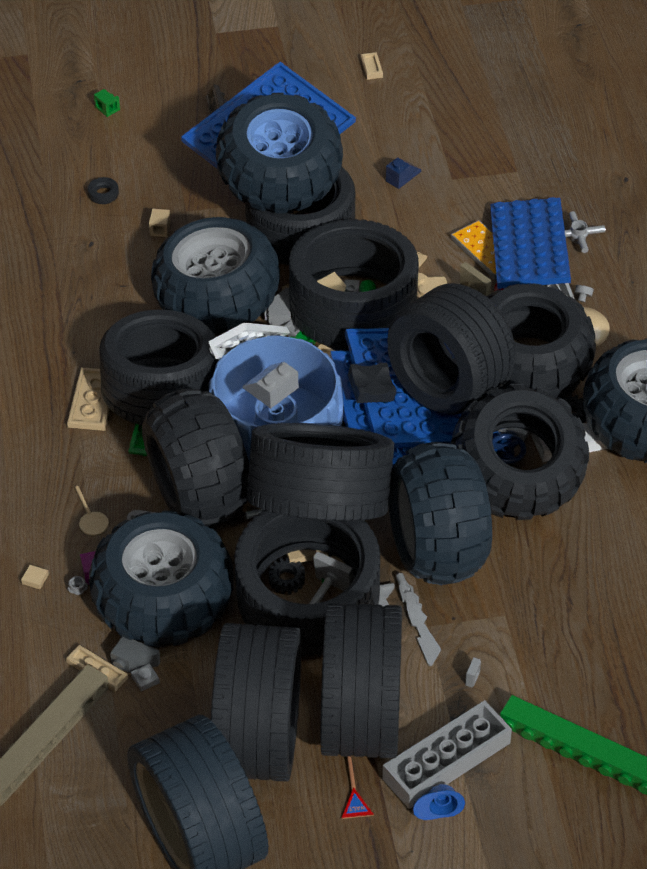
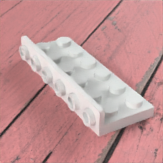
M242 323L208 342L213 357L220 359L242 342L272 335L286 336L290 332L286 326Z

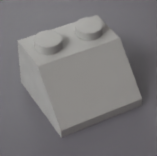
M285 362L273 364L243 385V389L271 409L299 388L298 371Z

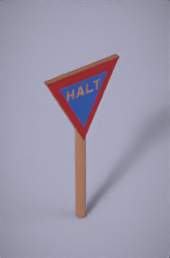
M347 756L352 792L341 819L374 816L373 812L356 791L352 759Z

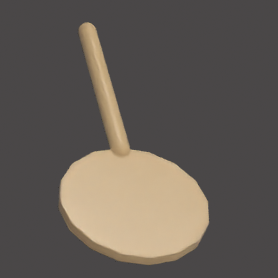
M76 486L75 489L87 512L79 522L81 531L90 536L104 533L109 526L108 518L101 512H91L79 486Z

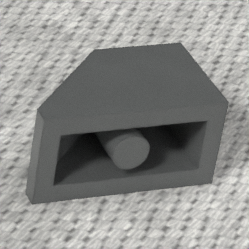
M123 636L110 653L112 665L128 673L149 663L152 667L160 664L158 650Z

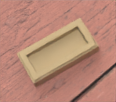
M377 52L361 54V62L367 80L383 78V71Z

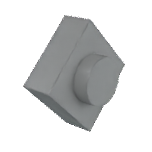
M150 663L131 672V676L140 691L160 683L159 677Z

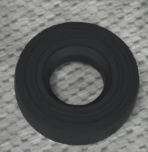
M108 177L94 179L88 185V196L91 201L97 204H109L115 201L119 195L117 182ZM101 188L110 189V191L107 193L97 192V190Z

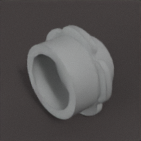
M74 576L69 580L68 591L72 594H83L88 588L87 583H85L84 578L81 576Z

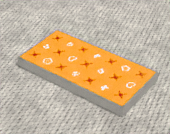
M478 220L451 234V239L493 279L497 278L493 233L481 221Z

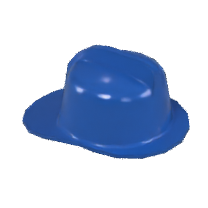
M440 784L434 786L428 794L423 795L415 802L413 812L418 819L422 820L452 817L464 809L465 800L451 786Z

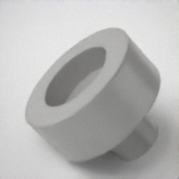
M576 285L574 293L579 295L578 301L585 302L586 297H592L594 289L583 285Z

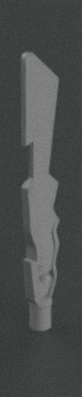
M399 573L396 575V579L399 583L402 602H405L407 606V614L411 626H415L418 630L420 637L417 638L426 662L429 666H432L441 652V648L424 624L427 616L421 611L422 604L419 603V596L413 592V586L407 583L403 573Z

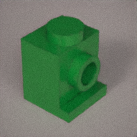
M105 89L94 94L95 108L106 117L120 110L118 96L114 97L112 93Z

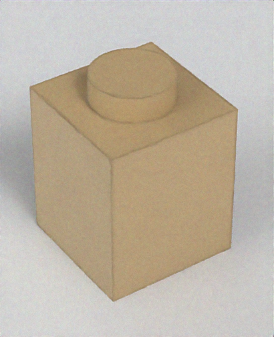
M152 209L149 221L150 236L168 237L171 224L170 210Z

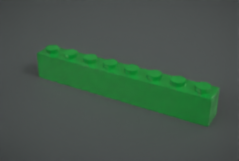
M511 695L501 711L500 717L510 726L513 732L647 795L646 756Z

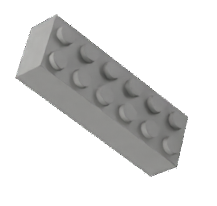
M484 700L396 758L383 765L382 779L407 808L410 809L420 797L428 794L434 786L449 784L511 743L512 729Z

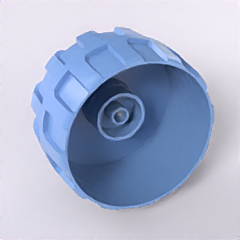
M280 335L248 340L238 344L226 355H223L215 365L213 378L209 382V392L218 397L231 414L244 444L248 460H250L252 430L257 426L274 423H313L342 426L344 404L341 378L337 375L335 363L330 356L308 341ZM285 362L298 371L299 388L271 409L243 389V385L270 365Z

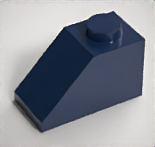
M397 157L386 166V182L400 189L421 173V169Z

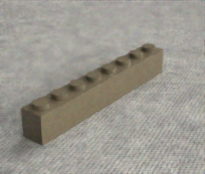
M87 664L83 670L78 671L74 680L63 688L62 693L49 703L48 708L36 717L35 722L22 732L21 737L9 746L7 752L0 758V807L109 689L107 675Z

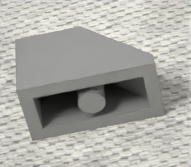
M285 288L277 294L272 304L265 311V320H269V325L281 326L291 320L289 288Z

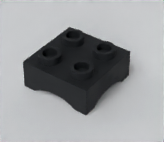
M387 362L373 366L350 364L348 378L356 403L394 401L397 391L391 381Z

